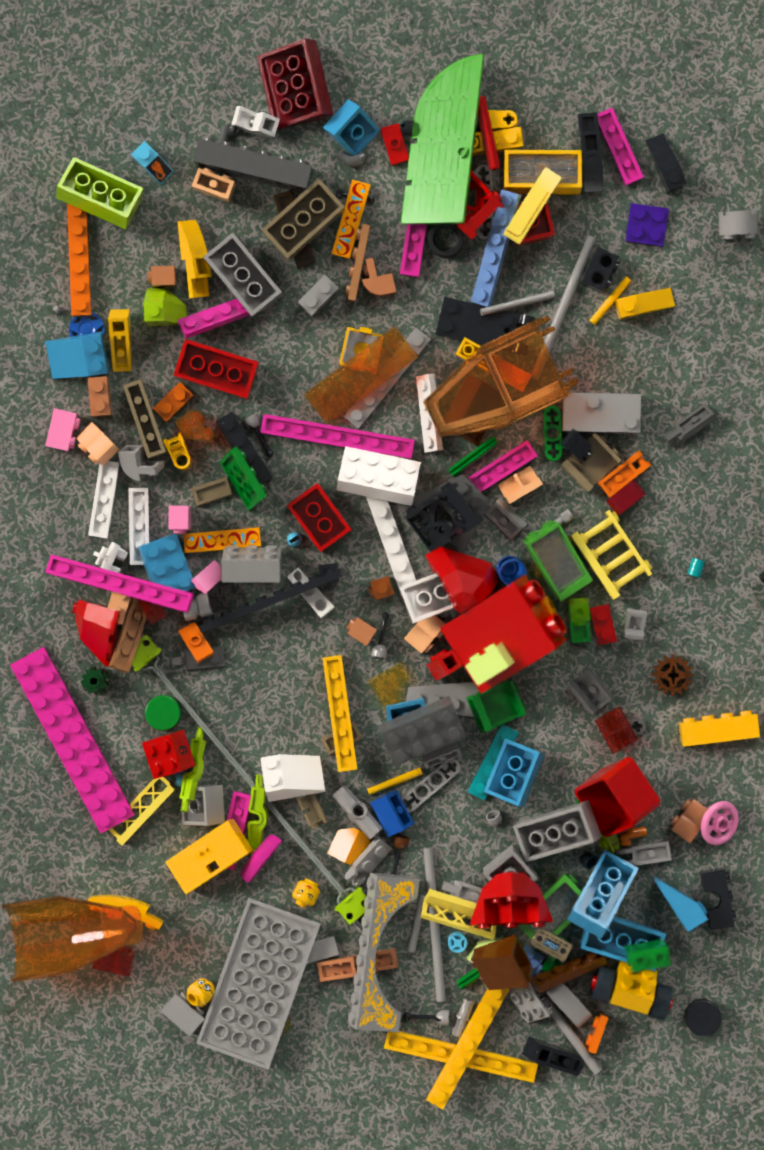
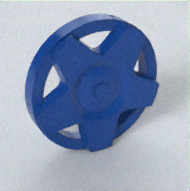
M92 313V316L97 318V320L93 321L90 316H83L79 323H74L79 318L74 317L69 326L70 337H73V332L77 333L78 336L97 333L102 327L104 338V322L95 313Z

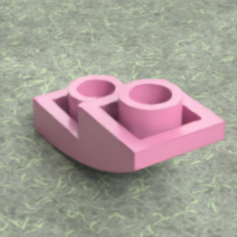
M214 560L191 581L199 591L206 594L222 580L221 566Z

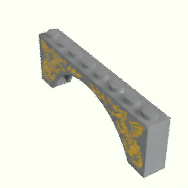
M370 873V877L367 880L368 891L367 897L364 900L365 913L361 921L363 928L362 935L359 937V954L356 958L357 971L353 979L355 986L354 993L351 995L352 1008L348 1016L349 1026L356 1030L399 1032L401 1012L396 1010L386 1000L379 987L375 970V958L380 936L388 921L401 907L417 899L420 879L413 876Z

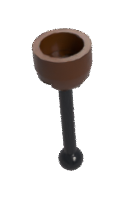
M398 834L394 838V844L398 848L392 871L394 875H396L401 850L407 848L410 842L409 837Z

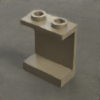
M594 433L586 440L592 445L591 452L593 453L587 462L583 460L580 464L569 456L561 464L565 471L586 493L621 461L619 458L621 456L614 447L610 449L606 444L608 441L600 433L598 435Z

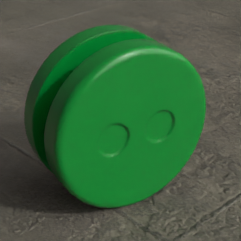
M169 695L154 697L149 701L145 709V717L148 724L159 731L172 729L179 723L182 716L179 702Z

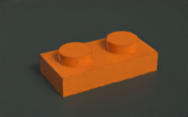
M179 382L153 409L168 422L194 395Z
M600 1012L599 1016L594 1017L592 1027H594L592 1035L588 1034L585 1043L588 1046V1052L596 1054L609 1019L607 1014Z

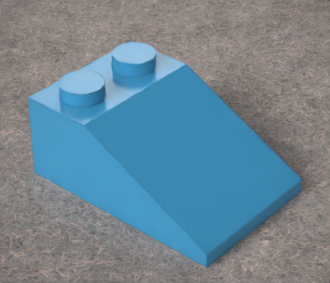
M102 332L45 341L52 379L106 374L109 371Z
M658 877L653 878L688 932L708 920L705 916L708 912L700 901L696 902L690 896Z

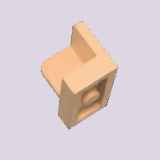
M528 466L499 483L498 487L508 504H511L543 484L540 478L536 476L532 467Z

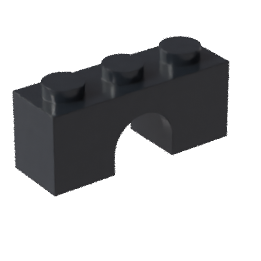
M723 867L700 871L703 891H715L720 896V901L716 907L706 909L708 912L709 928L717 930L735 927L734 921H737L735 909H731L730 902H733V895L731 890L728 891L727 883H730L728 871L725 872Z

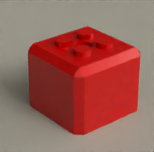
M632 757L623 758L600 769L575 788V795L580 803L589 800L599 831L606 838L635 826L660 806L659 796Z

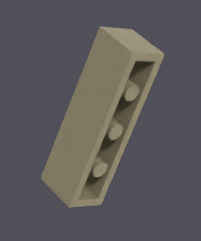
M139 379L123 385L147 458L153 459L168 454L143 381Z

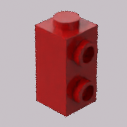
M446 649L430 657L431 662L426 664L436 681L463 666L453 649L448 652Z

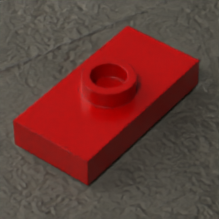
M399 123L380 128L391 166L409 161Z

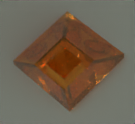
M191 408L174 422L186 440L211 445L216 443L214 440L216 435L209 426L205 427L203 423L206 420L199 410L195 412Z

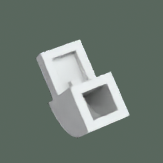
M237 106L231 125L245 130L244 132L270 138L275 137L280 119L264 112L256 113L242 106Z

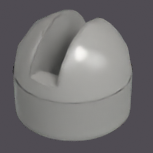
M493 810L486 815V820L490 826L497 827V824L502 823V816L498 810Z

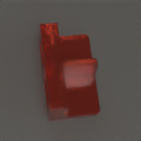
M617 707L595 719L612 754L619 752L625 746L638 740L621 707Z

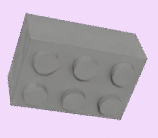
M236 545L224 547L221 559L222 582H280L282 571L281 548H277L275 545H268L266 548H258L256 545H249L246 548H239Z

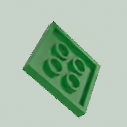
M237 446L231 449L219 463L247 510L250 511L267 497L265 494L266 489L256 479V472L253 467H249L244 452L239 450Z

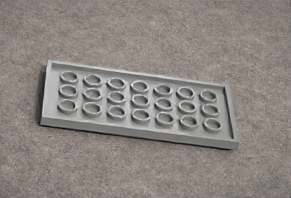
M249 897L196 1044L269 1070L321 923Z

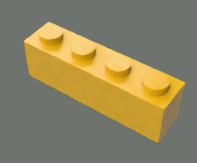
M752 710L741 711L740 715L733 716V713H723L721 718L707 715L702 716V720L695 721L694 717L684 718L683 722L679 723L681 745L683 747L760 737L758 715L752 714Z

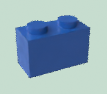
M397 789L382 795L370 803L387 837L404 831L414 824Z

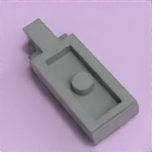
M455 880L454 884L444 881L442 890L451 892V896L477 903L482 887Z

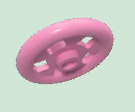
M720 801L708 808L701 821V834L707 843L721 845L734 835L739 822L736 807L730 802ZM723 809V813L718 814V810ZM729 814H731V820H730V821H729L728 818H727V816H728ZM712 830L716 832L713 837L710 835Z

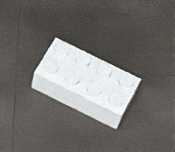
M345 446L337 490L412 506L421 462Z

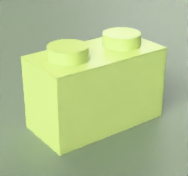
M493 643L484 649L486 651L484 654L480 655L478 652L469 658L470 663L465 667L477 685H480L514 663L503 643L497 646Z

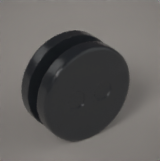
M708 999L692 1001L687 1006L684 1014L686 1025L698 1036H710L721 1025V1012Z

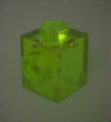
M589 598L568 599L570 622H574L575 626L586 625V621H590Z

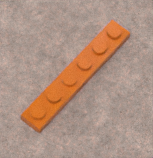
M67 203L71 316H92L87 212Z

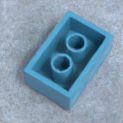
M176 533L137 547L150 582L182 591L195 588V584L191 581L193 577Z

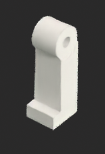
M298 567L287 576L293 584L299 581L302 584L309 582L308 577ZM317 587L301 593L320 618L325 617L335 608Z

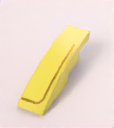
M545 167L503 235L520 244L562 177Z

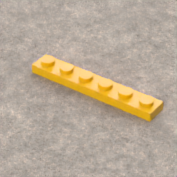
M342 655L324 657L323 665L338 772L357 770Z

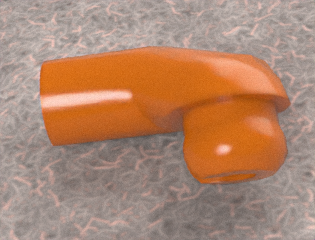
M638 827L626 831L619 837L621 845H631L630 839L646 836L647 830L645 827Z

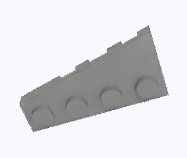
M474 682L408 687L406 702L424 698L426 706L450 696L457 715L474 717L466 697L479 692Z

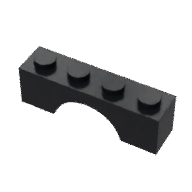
M230 412L216 421L231 448L233 449L237 446L239 450L244 452L246 462L249 467L251 466L255 470L258 482L265 484L273 479L235 415Z

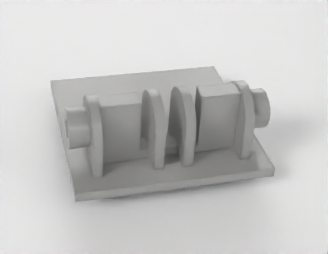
M530 982L529 987L513 988L508 991L512 1002L516 1004L521 1017L527 1023L549 1017V1014L553 1012L546 996L544 995L539 998L543 992H538L532 987Z

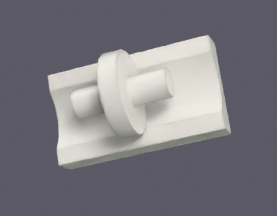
M111 542L109 549L102 547L100 553L96 551L93 553V555L98 557L95 562L96 565H101L100 568L117 573L120 572V568L112 565L115 558L124 561L128 552L120 548V545Z

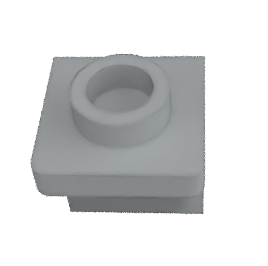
M627 610L624 627L625 638L633 641L644 640L647 611Z

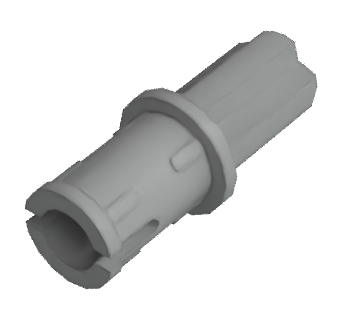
M463 998L459 1014H456L457 1019L452 1035L461 1037L467 1022L470 1021L469 1017L475 1004L474 1001Z

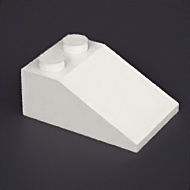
M436 574L399 587L413 623L454 609L439 576Z
M279 754L261 758L268 802L326 792L320 756Z

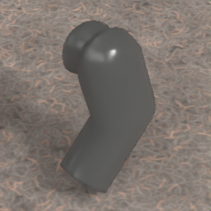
M232 122L223 126L217 143L223 144V142H228V138L237 134L241 128L231 125Z
M342 151L338 159L350 168H356L366 163L367 155L360 152L357 155L350 156Z

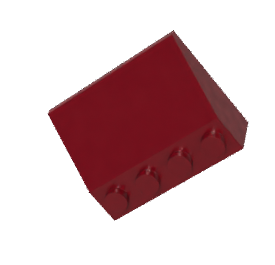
M304 38L257 56L270 115L280 119L277 130L318 121L333 115L316 40Z

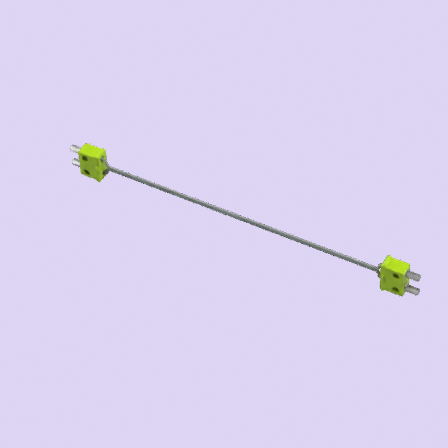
M142 633V638L140 637L135 657L132 661L134 671L137 672L141 669L148 671L152 669L250 787L255 786L253 780L157 667L159 662L158 654L161 653L162 649L158 648L147 634L144 635ZM148 640L150 642L149 646H144V641ZM155 657L157 658L154 662V667L144 668ZM266 797L265 805L338 890V904L334 907L335 911H338L349 925L353 924L361 933L360 928L362 929L363 927L357 919L365 913V907L361 905V902L366 898L362 888L343 889L274 805L268 802ZM352 891L348 896H346L342 901H340V898L342 897V892ZM352 913L351 918H347L346 915Z

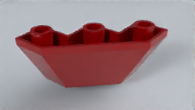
M507 872L495 875L482 888L470 925L478 926L479 929H490V926L505 925L506 928H518V925L545 927V923H552L553 918L539 886L525 873Z

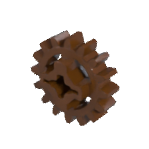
M671 654L670 659L664 655V661L658 659L659 665L653 666L656 673H651V675L655 676L656 679L652 682L659 684L656 688L657 690L664 689L663 694H667L670 691V695L674 696L675 691H677L680 695L682 694V688L688 690L687 683L692 684V681L689 680V677L694 676V674L689 673L692 666L687 667L688 660L682 662V656L680 655L677 659H675L674 654ZM669 663L668 668L665 671H661L662 667ZM677 663L683 667L684 671H680L677 668ZM674 669L677 677H674L672 681L671 677H668V673H671ZM660 678H665L668 681V687L662 683ZM680 679H684V681L682 682V684L679 685L678 687H676V686H677V682H678Z

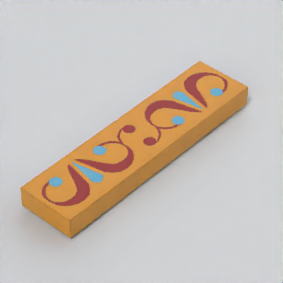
M352 180L345 203V211L342 214L331 254L347 259L351 258L357 230L360 226L371 187L370 184Z
M260 527L183 534L185 553L224 550V547L236 545L239 548H246L249 545L261 547Z

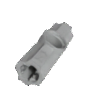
M346 785L333 794L332 797L348 814L349 820L355 822L369 839H372L383 829L369 813L367 806L360 802ZM353 809H360L362 815L356 816L353 812Z

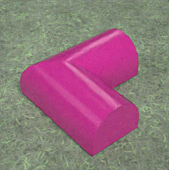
M268 835L242 867L241 876L247 883L252 881L282 843V840L277 836Z

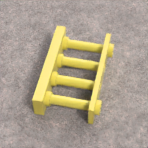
M608 510L605 512L608 517L584 534L575 532L570 537L612 600L620 596L618 591H620L622 586L643 572L647 576L652 575L650 571L652 567L646 559L643 561L618 524L620 519L615 512L611 513ZM613 524L619 534L595 550H590L586 545L588 540ZM623 540L629 550L607 565L600 566L597 561L599 559L598 556ZM634 556L640 566L618 581L611 582L608 578L609 572Z

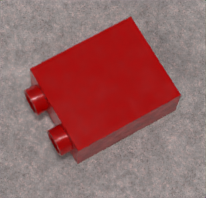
M526 575L521 576L481 601L478 605L466 610L440 627V630L481 694L552 652L566 641L563 635L566 633V626L557 613L550 614L542 602L545 600V593L541 585L534 579L529 581ZM493 643L496 646L503 643L514 663L480 685H477L465 667L470 663L469 658L478 652L480 655L486 652L484 649Z

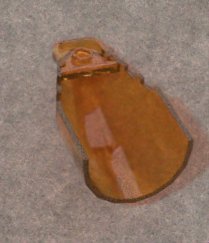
M65 896L1 904L2 908L9 915L15 942L16 967L11 982L70 974L123 946L137 944L143 938L141 912L134 905L120 907Z

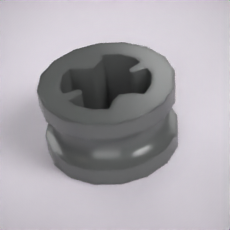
M633 718L628 723V730L634 735H640L646 729L645 722L640 718ZM635 721L638 724H642V728H639L640 731L638 732L631 728Z

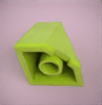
M166 287L147 288L144 298V322L149 327L178 325L179 319L187 317L186 305Z

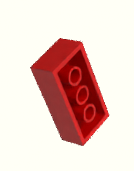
M185 339L173 376L249 400L260 364L258 361Z

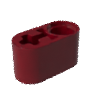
M633 479L606 500V502L619 516L646 493L637 481Z

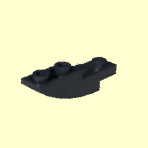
M597 112L578 114L584 193L603 191V166Z

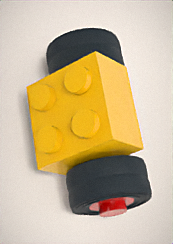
M620 961L616 972L603 966L597 969L590 983V987H592L590 998L601 1003H607L612 991L610 1004L664 1020L673 1004V988L656 983L658 971L648 969L633 972L627 962Z

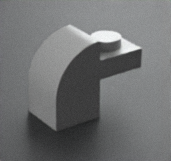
M126 445L118 452L123 471L134 480L141 481L145 476H155L164 468L163 460L146 459L143 445Z

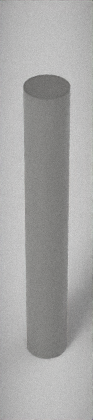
M421 894L408 946V951L413 953L416 950L422 923L421 912L425 895Z

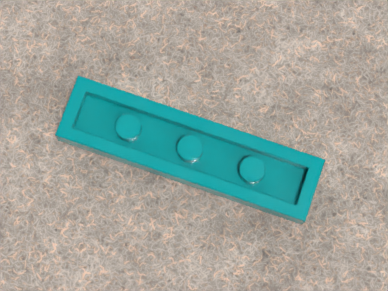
M501 724L467 791L468 793L485 801L488 794L484 790L504 739L515 741L519 733L518 731Z

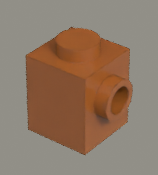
M389 576L371 581V586H368L370 596L375 597L376 600L394 594Z

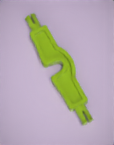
M197 727L196 737L191 739L190 750L196 766L193 767L191 772L184 773L179 797L182 799L180 811L188 813L190 801H194L197 784L204 769L203 754L206 741L203 740L204 730L201 727Z
M256 774L255 786L251 788V799L248 809L250 813L256 814L260 818L259 820H250L247 824L248 842L254 851L263 842V831L269 819L268 809L265 806L266 792L265 787H263L262 774Z

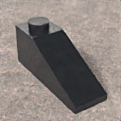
M664 134L645 140L666 194L685 187L687 182Z
M530 1036L522 1052L525 1057L534 1063L576 1076L579 1075L584 1063L581 1056Z

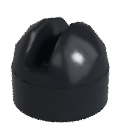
M406 120L400 125L402 127L400 128L401 133L406 136H412L414 121Z
M586 852L581 855L580 862L582 866L589 870L596 865L597 857L592 853Z

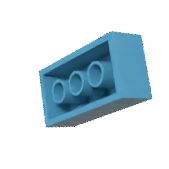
M604 850L567 920L602 939L639 868Z
M614 916L602 939L584 929L579 946L581 949L627 962L624 946L660 939L664 941L666 933L660 929Z

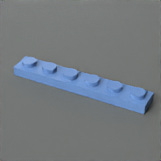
M501 190L500 196L503 198L501 202L504 207L502 209L498 207L495 211L471 302L490 307L492 304L509 243V238L503 235L516 214L521 199L520 194L507 190Z

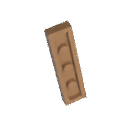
M362 224V229L358 228L356 240H359L358 247H354L352 256L356 260L355 265L350 267L349 277L352 280L351 285H347L345 292L349 302L356 303L370 232V225Z
M135 598L131 599L109 667L126 674L129 673L152 603Z

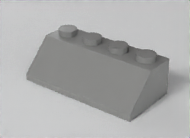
M234 233L230 234L203 256L252 317L269 307L283 295Z

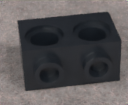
M598 247L581 284L599 293H602L603 290H608L612 282L609 277L612 272L616 273L620 264L617 262L619 256ZM602 258H608L610 260V266H602L600 260ZM599 275L602 278V283L599 285L595 284L592 277Z

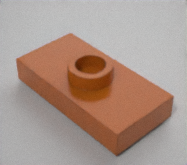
M195 622L178 631L197 663L214 655V651Z

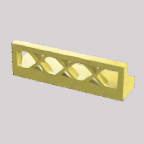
M160 777L167 785L163 792H155L154 784L159 778L153 779L130 803L132 809L139 808V817L136 820L127 819L123 821L126 822V831L122 835L117 833L113 827L109 829L117 838L116 841L121 845L140 828L176 789L165 777ZM152 794V803L149 806H141V797Z
M429 889L423 900L421 918L492 940L495 938L496 926H491V931L488 932L479 929L478 926H468L464 923L463 919L465 918L471 920L477 903ZM427 907L434 908L438 914L432 915L427 913ZM444 914H453L455 920H448Z

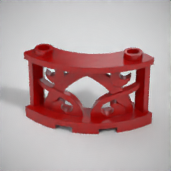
M471 170L470 176L476 182L469 181L468 189L476 190L475 207L466 206V212L472 211V214L468 212L464 223L456 224L470 239H473L477 235L475 231L498 207L502 209L504 205L501 202L503 198L496 191L492 192Z

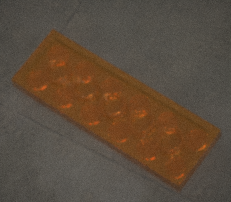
M394 325L305 392L304 396L328 425L415 360L419 355Z

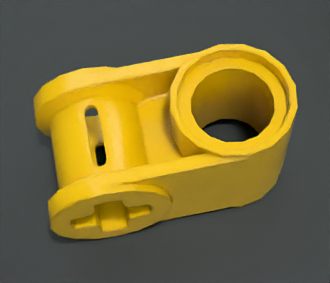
M488 110L493 131L517 127V115L513 111ZM507 117H511L513 120L509 125L506 122Z
M178 433V436L171 439H164L163 442L174 465L180 470H188L192 465V458L182 433ZM183 456L187 457V464L185 466H179V458Z

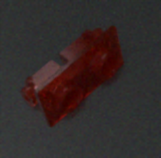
M138 599L150 624L167 616L162 606Z

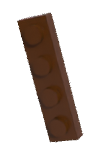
M587 952L586 955L571 959L570 962L555 966L547 972L537 974V976L530 979V983L533 988L542 993L607 964L606 958L594 952Z

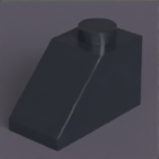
M572 429L561 443L562 450L580 464L583 460L587 462L593 454L591 452L592 445L575 429Z

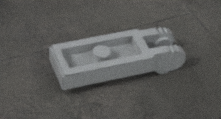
M377 836L353 862L351 868L345 874V880L348 882L353 880V886L356 888L360 887L365 882L366 877L392 850L391 846Z
M669 841L634 845L629 848L616 850V854L619 855L631 853L632 859L624 860L634 866L672 860Z

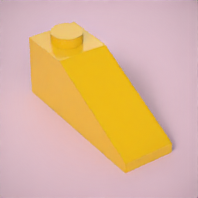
M671 288L635 294L616 299L615 301L619 320L675 307Z
M110 310L108 323L113 372L132 371L130 310Z

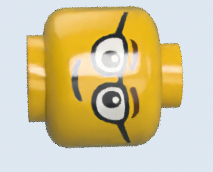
M204 978L192 983L187 988L189 1003L193 1006L203 1007L212 1001L215 992L214 984Z

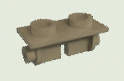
M316 794L296 798L301 810H308L304 814L308 826L314 829L328 822Z

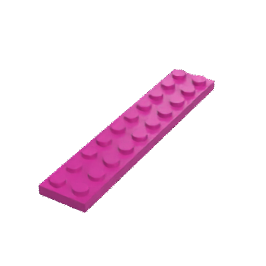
M45 647L11 664L13 672L99 832L103 833L134 816L133 809Z

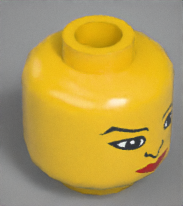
M305 878L304 881H298L292 893V897L296 900L295 904L302 908L314 906L319 897L320 889L317 883Z

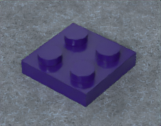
M631 203L625 242L663 247L669 208Z

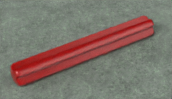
M480 96L477 115L490 171H495L500 168L486 97Z

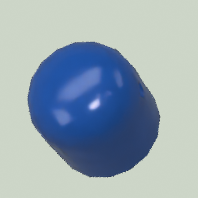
M515 556L501 558L496 566L498 577L506 585L523 575L527 576L525 565Z

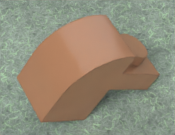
M373 258L365 259L366 265H363L364 274L369 276L368 279L362 280L365 289L377 297L396 294L392 273L377 276Z

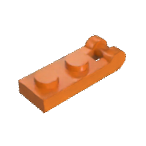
M640 450L598 482V485L609 498L651 466L650 462L642 457L643 454ZM634 461H637L640 465L638 469L632 465Z

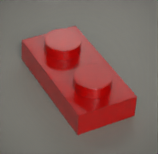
M609 604L589 608L598 646L616 642L617 638Z

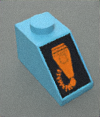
M145 141L131 154L133 159L160 185L174 172Z

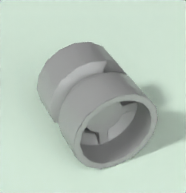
M208 592L206 594L199 593L193 598L189 613L183 612L186 621L195 620L198 615L202 618L213 616Z

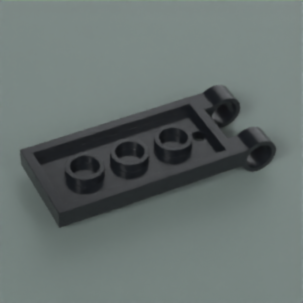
M444 297L436 335L461 341L465 337L478 345L487 346L514 333L516 324L522 326L532 324L534 327L536 318L509 311L481 316L480 309L486 308V306ZM506 328L510 330L508 334L504 332ZM515 343L503 350L527 355L529 345Z

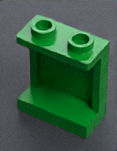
M512 679L500 682L482 694L479 691L466 697L480 733L493 730L494 727L526 715V705L520 699L518 685Z
M663 939L624 946L627 964L631 966L633 972L671 965L668 946Z

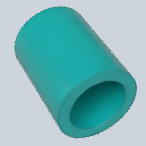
M692 558L687 575L700 578L705 561Z

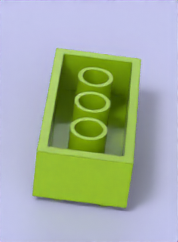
M73 157L57 185L56 199L123 229H127L142 201L144 188Z

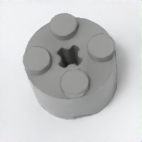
M750 210L725 212V216H723V212H718L719 236H722V239H736V235H741V238H755V234H758L757 210H753L752 214H750Z

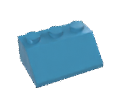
M505 738L484 792L516 806L524 807L545 753Z

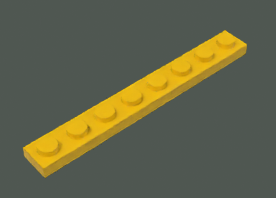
M487 988L428 1094L427 1101L444 1109L509 989L488 990Z
M399 1031L387 1032L384 1049L446 1063L456 1044ZM476 1049L467 1065V1068L533 1083L538 1067L537 1063L481 1049Z

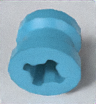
M454 932L448 938V946L453 952L460 953L467 947V939L463 933Z

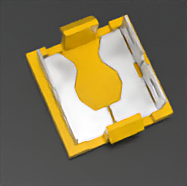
M347 327L339 365L351 367L354 370L376 373L385 335L372 333V329L360 327V330Z

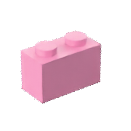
M54 408L45 446L70 452L71 448L74 449L76 444V437H74L75 429L79 430L81 419L78 418L79 415Z
M169 506V529L173 530V533L187 534V530H191L192 507Z

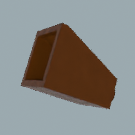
M516 934L474 949L471 958L472 965L479 971L480 979L483 984H486L488 990L529 987L532 963Z

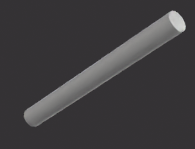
M549 291L482 308L480 313L481 316H486L555 298L554 291Z

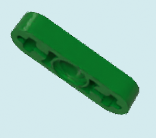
M551 405L543 413L545 457L548 460L557 461L562 456L561 411L557 406ZM550 409H554V412L558 414L554 417V423L558 422V426L554 424L547 426V422L551 423L550 416H547ZM550 428L557 429V438H549L547 431ZM547 441H559V445L555 444V450L559 451L555 458L548 454V451L552 449V444L547 445Z

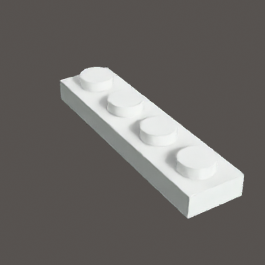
M435 374L417 376L424 452L443 450L442 436L426 403L436 393Z
M108 461L104 466L101 463L99 465L89 536L108 538L120 467L118 462Z
M128 488L129 565H144L137 547L149 543L148 488Z

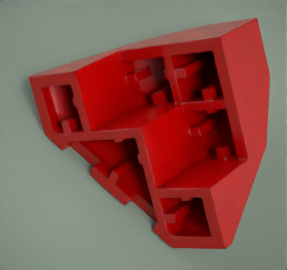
M442 546L424 555L432 572L439 576L454 610L459 613H463L478 605L492 593L499 581L491 562Z
M79 599L78 603H74L72 613L75 614L80 640L104 666L109 667L115 650L114 645L118 633L117 625L121 611Z

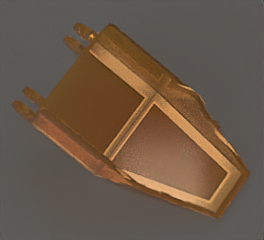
M549 316L538 318L481 345L423 401L439 437L502 429L570 396L568 389L575 386L579 381L577 378H573L563 384L561 378L571 375L574 370L569 368L558 373L542 338L555 331V328L551 326L541 332L539 331L540 325L550 321Z

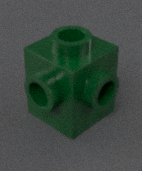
M96 666L85 670L86 674L82 675L83 680H81L84 691L88 690V693L94 692L95 695L105 692V687L109 686L108 682L110 681L107 671H103V668L97 669ZM93 677L98 680L96 685H93L91 682Z

